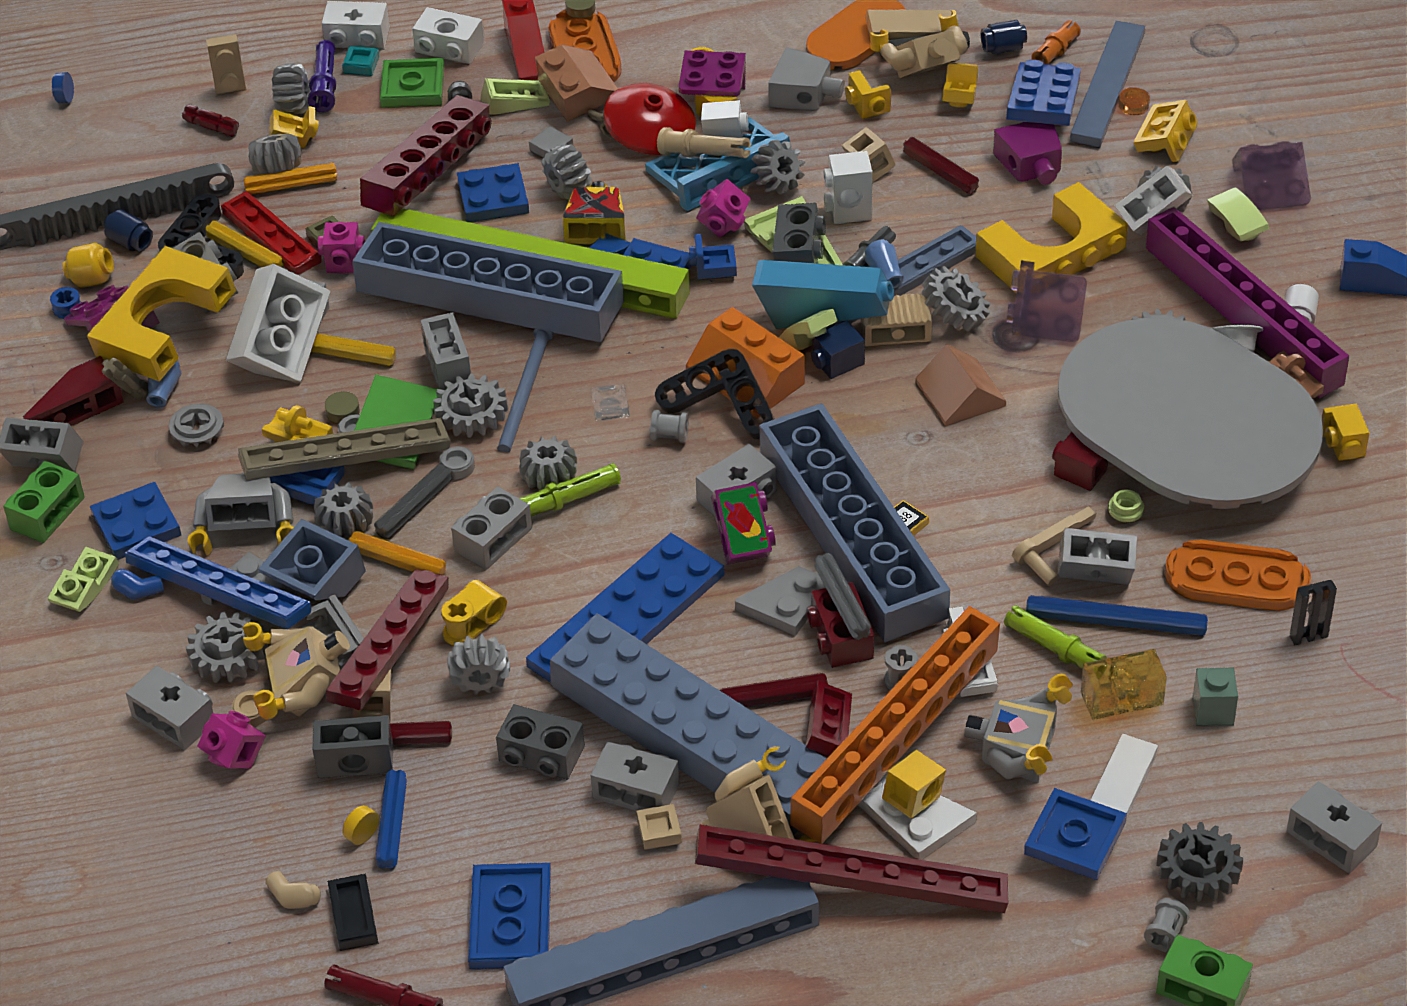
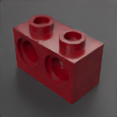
M848 583L859 605L861 606L865 616L867 617L854 583ZM827 589L811 591V606L806 608L808 622L811 628H817L816 638L820 654H827L831 668L874 659V633L872 628H870L871 634L867 638L854 639Z

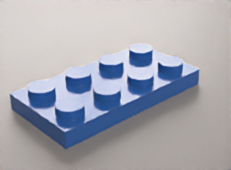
M1039 60L1020 62L1007 107L1006 120L1069 126L1079 86L1081 68L1074 67L1070 63L1048 65L1043 64Z

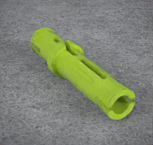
M611 463L557 485L550 483L545 485V489L525 497H520L519 499L530 505L532 517L551 509L554 511L560 510L568 502L621 484V476L617 466Z
M1017 605L1011 607L1015 614L1011 611L1007 612L1004 619L1005 626L1014 629L1058 654L1059 660L1067 664L1072 662L1093 676L1100 674L1096 667L1100 670L1104 669L1107 656L1083 644L1080 637L1074 634L1069 636Z

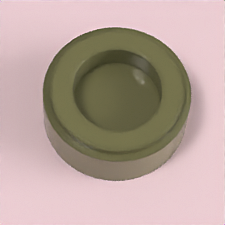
M565 0L566 12L574 18H587L596 10L595 0Z
M346 391L330 395L325 401L327 418L339 424L347 416L359 415L358 398L353 393Z

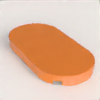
M856 0L809 34L806 41L807 53L828 59L831 63V70H835V66H842V69L852 68L876 52L871 50L870 35L865 18L867 10L906 9L897 0Z
M565 9L556 14V19H551L548 29L552 48L567 45L590 50L613 82L620 77L622 71L621 58L608 20L602 13H593L587 18L578 19L569 16Z
M1199 539L1184 542L1183 547L1177 550L1175 547L1170 551L1165 565L1167 583L1176 593L1185 598L1264 610L1281 611L1293 608L1297 588L1310 585L1311 582L1309 568L1305 563L1303 566L1298 561V557L1291 552L1275 548Z

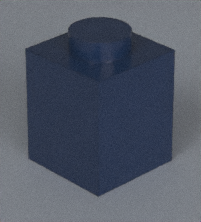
M848 321L828 328L826 333L813 337L812 361L830 379L865 364V339Z

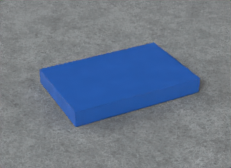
M551 863L473 865L469 969H500L519 958L532 957L549 951Z

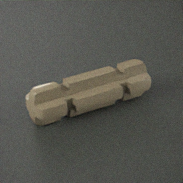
M112 358L109 361L106 359L102 363L104 366L102 373L135 400L139 401L143 397L147 398L148 383L123 365L118 359Z

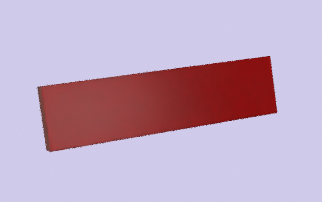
M245 191L221 205L222 214L252 240L281 256L283 266L288 271L300 275L322 262L321 255H319L315 248L249 192Z

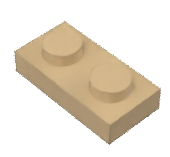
M237 35L206 39L216 95L246 90Z

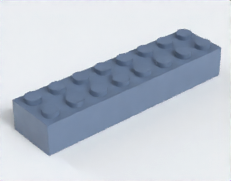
M378 222L353 259L357 292L534 329L538 328L539 330L597 342L602 341L624 302L623 277L620 270Z
M820 403L760 424V453L776 466L778 482L824 552L833 555L847 583H854L865 613L884 643L949 619L950 588L825 406Z
M598 613L550 659L551 686L656 755L662 754L671 759L678 760L679 770L713 792H716L728 773L753 759L756 762L760 761L770 747H780L778 750L769 753L768 760L773 765H780L783 761L787 760L786 764L778 771L766 770L762 774L763 776L770 774L792 834L794 835L798 831L790 825L791 797L827 758L814 750L806 748V745Z

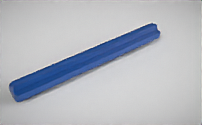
M1034 595L1028 596L1026 612L1037 618L1200 636L1205 635L1207 631V615L1200 613Z

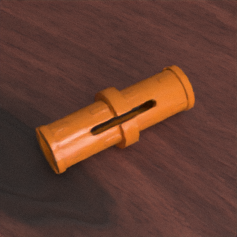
M1067 20L1056 32L1050 33L1045 38L1044 44L1032 53V60H1045L1043 64L1049 65L1055 57L1063 55L1067 51L1068 45L1080 35L1081 29L1079 25L1074 22L1068 29L1072 24V20Z

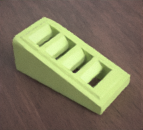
M485 78L481 92L482 103L489 104V115L549 106L550 103L548 93L539 81Z

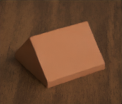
M948 344L942 348L915 378V383L945 426L1005 407L1007 403L978 360Z

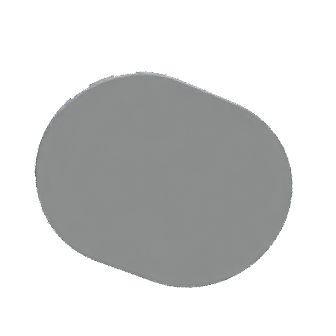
M1140 318L1115 323L1092 333L1082 340L1070 352L1060 371L1058 382L1059 408L1062 409L1067 420L1066 424L1073 434L1092 451L1148 488L1170 499L1189 504L1190 501L1211 504V508L1216 509L1239 508L1240 504L1257 501L1263 504L1277 499L1296 488L1307 478L1318 461L1322 445L1323 425L1320 412L1310 394L1300 383L1283 370L1233 339L1207 326L1171 318Z

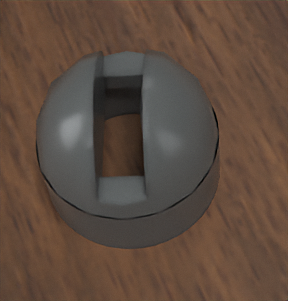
M464 81L453 82L447 91L448 101L452 100L456 95L472 99L470 86Z

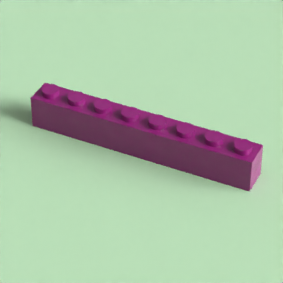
M1172 207L1148 219L1146 249L1233 325L1263 327V331L1257 333L1256 345L1272 359L1282 351L1286 352L1289 356L1292 354L1302 356L1305 359L1304 369L1324 385L1323 393L1317 396L1318 399L1345 385L1349 355L1178 209Z

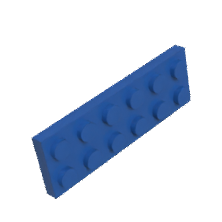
M670 532L526 657L527 667L551 683L550 659L596 613L645 644H648L725 575L724 565Z

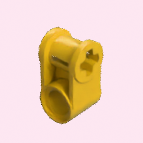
M479 580L469 582L462 591L442 606L441 615L446 622L443 628L444 640L454 646V642L464 643L466 636L474 639L502 617L507 607V599Z

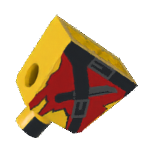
M595 181L589 187L573 189L563 214L564 242L568 244H594L600 237L605 239V233L626 241L625 217L620 189L608 187L602 181Z

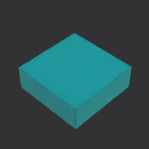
M349 46L342 64L343 73L373 76L380 57L379 49Z

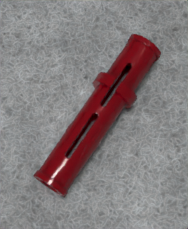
M335 964L329 968L327 975L340 978L341 981L325 978L324 986L327 990H334L380 1006H443L442 998L413 991L410 985L400 983L397 986L341 968Z

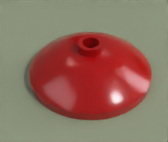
M635 83L617 89L607 99L603 112L605 126L616 141L628 149L649 155H661L657 148V138L663 127H670L673 131L684 132L686 129L695 130L696 126L694 112L687 101L673 90L653 83Z

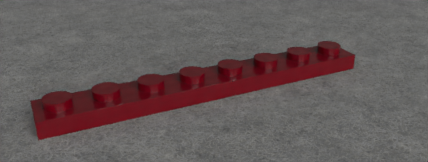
M701 824L697 832L695 864L998 913H1005L1009 904L1007 873Z

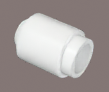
M1296 284L1289 287L1285 293L1284 300L1310 323L1314 324L1319 300L1318 292L1313 287L1305 284Z

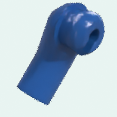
M119 569L111 577L113 588L132 600L164 591L161 578L156 575L141 579L129 570Z

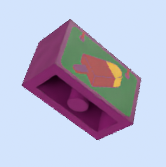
M756 482L715 490L711 500L726 565L768 557L772 552L771 546L776 545L773 527L772 525H766L763 513L768 511L764 491H758Z

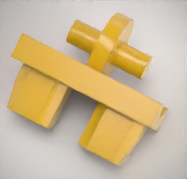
M298 405L293 406L290 410L280 407L273 420L262 428V435L274 440L275 443L333 434L332 426L308 418L306 416V409Z

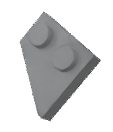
M798 566L738 597L735 600V611L796 636L808 620L806 608L811 606V591L826 587L819 574Z

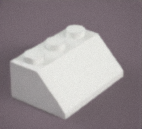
M275 264L256 269L226 361L255 374L297 383L301 382L330 290Z

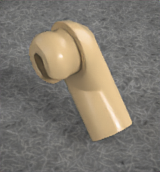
M275 871L266 878V885L280 905L286 909L307 908L310 905H316L321 898V891L317 885L306 882L289 883L281 871Z

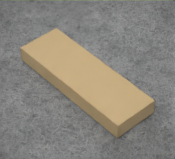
M867 10L865 18L869 35L870 32L880 35V30L885 29L889 32V39H901L941 32L939 14H942L943 17L952 15L951 10Z

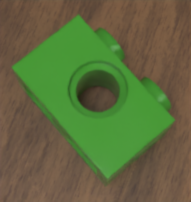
M1177 934L1159 969L1156 993L1187 1006H1240L1250 985L1253 963L1243 960L1238 955L1227 954L1206 946L1199 940L1188 939Z

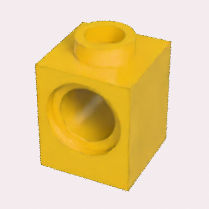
M915 750L888 770L882 799L912 819L940 798L946 769L920 751Z

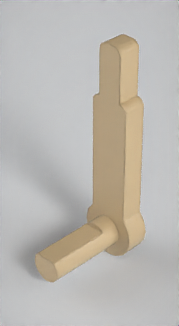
M1088 506L1078 513L1064 518L1034 537L1022 541L1013 550L1012 557L1019 565L1027 563L1048 586L1053 585L1058 575L1038 554L1060 542L1065 528L1079 529L1094 520L1096 513Z

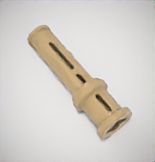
M663 127L657 138L658 151L661 155L665 156L671 153H681L684 157L690 158L700 153L747 158L751 152L739 148H751L749 138L699 135L693 129L679 132L673 131L670 127Z

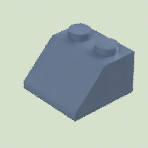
M301 519L258 568L261 574L315 600L329 599L328 597L334 594L336 597L346 596L366 572L357 544L304 519Z

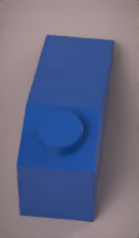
M1345 239L1340 265V290L1407 296V255L1378 241Z

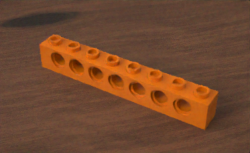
M968 606L791 797L790 825L822 844L994 656L998 650L1000 623Z

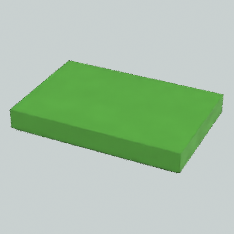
M375 374L354 431L433 419L435 413L433 399L437 398V389ZM420 454L376 461L414 470Z

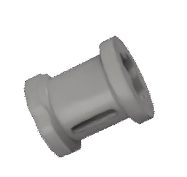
M654 410L651 417V440L671 438L679 439L680 443H686L689 414L682 412L680 416L661 414L659 410Z
M896 645L886 652L885 665L888 667V670L885 673L884 682L888 690H891L898 683V674H902L903 677L918 661V655L911 647ZM901 655L904 656V665H900Z
M1164 898L1157 902L1155 906V919L1153 924L1146 927L1144 938L1154 949L1168 952L1181 927L1188 923L1190 917L1189 909L1184 904L1176 900Z

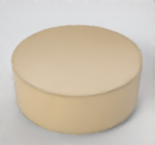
M250 690L239 694L233 700L232 711L247 716L250 719L249 724L255 727L263 724L266 719L259 715L253 699L255 693L259 691Z

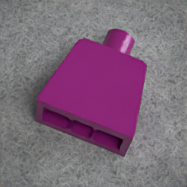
M1022 122L994 129L993 154L1017 181L1024 182L1038 178L1041 184L1048 185L1056 179L1057 173L1061 170L1062 146L1054 124Z

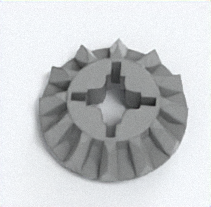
M207 404L185 406L175 412L169 421V431L173 441H180L183 447L190 443H193L196 448L202 442L211 444L212 437H220L221 428L224 427L221 412ZM199 420V424H201L199 430H193L196 421Z

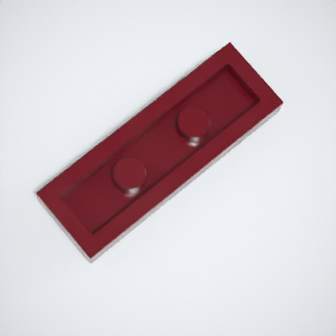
M820 681L817 682L812 693L806 748L828 758L848 737L852 693Z

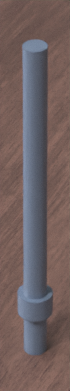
M538 328L534 329L533 335L535 339L497 447L498 451H511L547 342L552 340L553 332L539 330Z

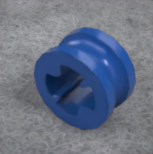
M71 287L59 288L50 296L54 315L62 319L71 314L70 309L73 306L81 303L78 291Z

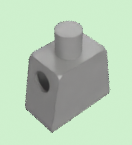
M786 47L768 82L769 107L817 110L820 108L825 95L842 97L845 81L831 77V63L828 59Z

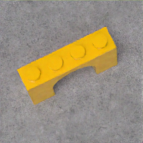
M1080 182L1053 194L1052 219L1075 238L1066 244L1051 247L1033 244L1021 237L1003 220L976 233L975 257L1023 300L1044 291L1046 288L1062 280L1068 279L1075 273L1091 267L1097 262L1126 248L1128 223Z
M164 246L87 335L95 356H101L104 361L116 358L131 371L160 382L179 357L171 337L142 326L143 320L154 309L172 302H187L218 313L237 291L229 268Z

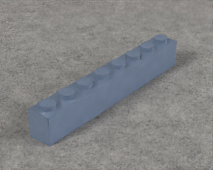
M771 876L753 883H744L735 889L717 895H708L699 901L681 907H672L663 913L642 920L630 921L625 926L607 932H597L586 939L568 945H558L550 951L532 957L519 958L513 963L503 966L506 989L513 1006H583L819 926V901L809 882Z

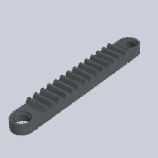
M213 163L0 214V228L6 229L7 232L0 237V250L24 244L34 247L37 241L46 244L49 238L59 241L62 235H66L68 238L73 237L74 232L84 235L87 229L96 232L99 226L104 227V222L109 214L120 209L135 217H141L143 220H146L149 214L158 217L161 211L171 214L174 208L183 211L186 205H189L195 197L201 194H212L217 198L227 195L234 188L235 181L227 165ZM213 177H225V180L220 184L213 185L209 183Z

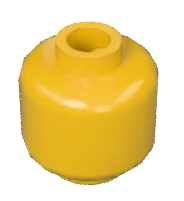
M96 242L69 249L66 261L63 262L65 277L68 280L71 279L80 288L108 281L110 273L114 270V261L110 251Z

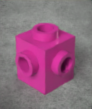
M726 179L715 188L709 189L702 196L699 202L701 208L696 219L720 238L730 230L735 232L741 227L746 218L743 214L751 198Z
M358 222L325 223L324 235L318 237L319 255H324L327 273H354L353 259L365 243V236L359 235Z
M229 711L228 714L212 713L210 719L203 727L202 736L197 747L209 755L208 760L217 766L228 769L251 768L266 735L249 724L250 719L239 712Z

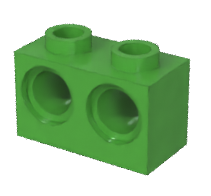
M44 461L3 505L10 530L44 543L85 498L79 474Z

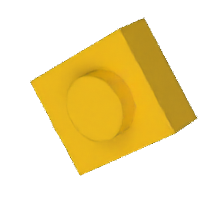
M949 62L942 101L949 102V105L954 107H967L968 104H973L976 96L978 66Z
M860 70L849 73L848 86L845 87L846 99L850 105H854L862 119L891 111V89L889 85L871 88Z
M308 106L303 118L273 110L269 121V135L285 133L295 135L301 148L305 149L309 138L316 136L319 126V120L315 119V107Z

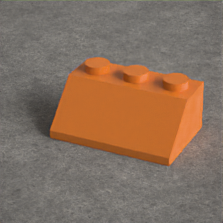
M731 307L707 325L686 363V369L724 350L736 349L740 351L747 360L770 409L805 384L804 354L734 307ZM733 359L727 362L728 369L734 372L737 370V363ZM716 367L712 368L718 380H720L722 377ZM702 373L696 376L705 383H710V375ZM750 386L742 387L737 393V400L747 402L752 399L755 392L754 388ZM726 389L720 391L721 394L730 399ZM756 408L750 410L751 414L757 419L760 417Z

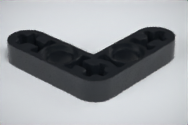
M201 194L195 197L159 239V252L164 246L174 248L198 232L205 237L207 233L205 230L206 226L210 225L212 221H218L221 217L219 199L212 194ZM186 227H197L193 231H183ZM216 245L223 255L218 259L220 264L222 265L227 262L237 279L240 278L244 273L241 254L235 250Z
M736 349L724 350L664 380L655 390V399L662 410L674 414L726 389L744 428L754 439L760 440V429L755 425V419L750 410L756 408L760 417L764 420L763 423L775 419L747 360ZM732 359L737 363V370L734 372L728 369L727 363ZM716 367L722 377L720 380H718L712 368ZM702 373L710 375V383L705 388L697 389L693 386V381L697 375ZM686 382V386L692 394L687 395L681 384ZM750 386L754 388L755 392L752 399L747 402L737 400V393L742 387ZM673 390L676 394V401L672 403L667 399V392Z

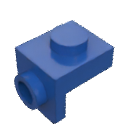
M694 234L695 246L689 247L690 266H697L698 279L737 276L734 245L702 247L701 234Z

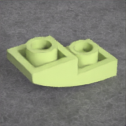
M1236 187L1207 199L1209 210L1224 220L1226 232L1240 242L1255 239L1259 233L1269 229L1267 221L1257 207Z
M833 309L820 311L788 327L779 338L796 350L805 349L813 344V337L826 333V327L837 322Z
M85 547L72 571L63 570L47 598L48 601L81 612L105 587L119 565L117 558Z

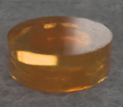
M1129 87L1120 92L1118 107L1123 113L1141 115L1148 111L1150 95L1147 91L1139 87Z

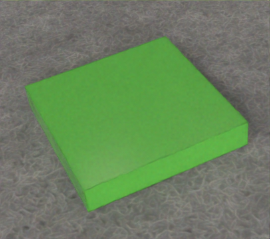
M444 58L383 60L380 94L381 107L442 105Z

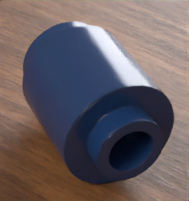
M1017 19L988 24L987 28H982L980 32L982 48L985 53L991 52L992 54L1022 50L1023 43L1027 42L1025 25H1020Z
M120 209L109 214L104 222L105 236L130 251L137 250L142 252L152 241L153 231L149 228L148 224Z

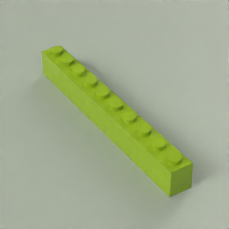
M403 208L395 216L380 213L371 228L372 232L378 222L620 270L623 277L624 302L621 307L677 319L690 293L689 269L414 210Z

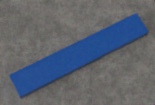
M150 536L125 552L127 564L287 630L311 613L310 601Z

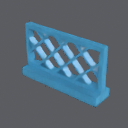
M748 117V130L753 133L743 134V138L750 139L751 148L739 147L743 150L751 151L747 158L724 155L721 158H711L708 155L712 154L700 153L696 154L700 155V157L689 158L684 157L681 153H671L670 155H663L645 163L647 173L679 196L680 206L689 211L700 206V199L709 189L715 188L726 179L738 188L757 180L759 175L753 174L750 171L757 167V164L751 158L759 154L758 148L764 144L768 145L772 140H778L782 143L784 141L790 142V139L783 132L774 135L755 120ZM664 167H674V169H662V168H664ZM682 167H696L695 170L681 169Z

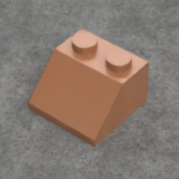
M560 45L535 57L538 80L567 122L587 113L590 109L604 105L609 96L618 89L590 50Z

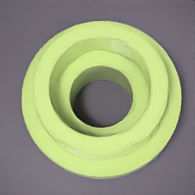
M1125 489L1114 494L1109 501L1108 510L1110 515L1118 521L1133 522L1143 515L1144 503L1138 493Z

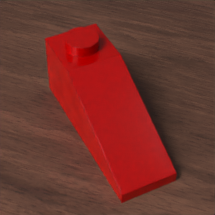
M502 0L504 28L518 80L536 81L538 80L535 57L545 52L533 0Z

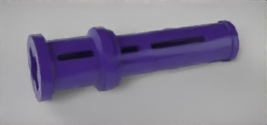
M322 40L319 42V45H316L315 74L309 80L311 92L308 95V104L311 107H315V111L322 113L330 111L335 105L334 92L336 90V80L333 77L335 45L329 40Z

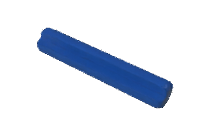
M389 770L385 777L375 857L377 866L382 869L386 867L392 869L397 865L407 785L406 773L402 770Z

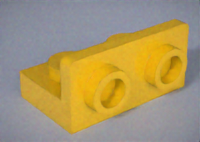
M1187 100L1152 105L1133 141L1137 152L1150 150L1155 152L1166 148L1172 162L1180 160L1197 127L1196 115L1191 111Z

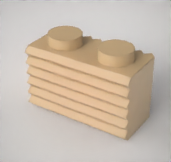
M918 293L903 294L902 296L896 295L889 303L887 315L861 318L865 346L931 341L932 320L929 306L925 305L927 297Z

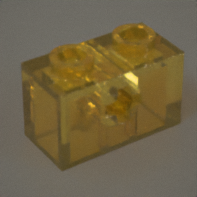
M1155 649L1083 663L1081 694L1092 720L1164 705L1167 675Z

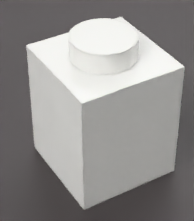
M740 100L703 103L701 116L703 135L743 138V131H748L747 112H741Z

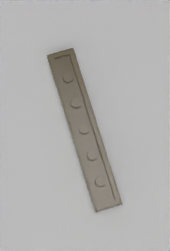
M435 418L238 448V457L245 479L252 480L447 450L450 448V439L442 419Z

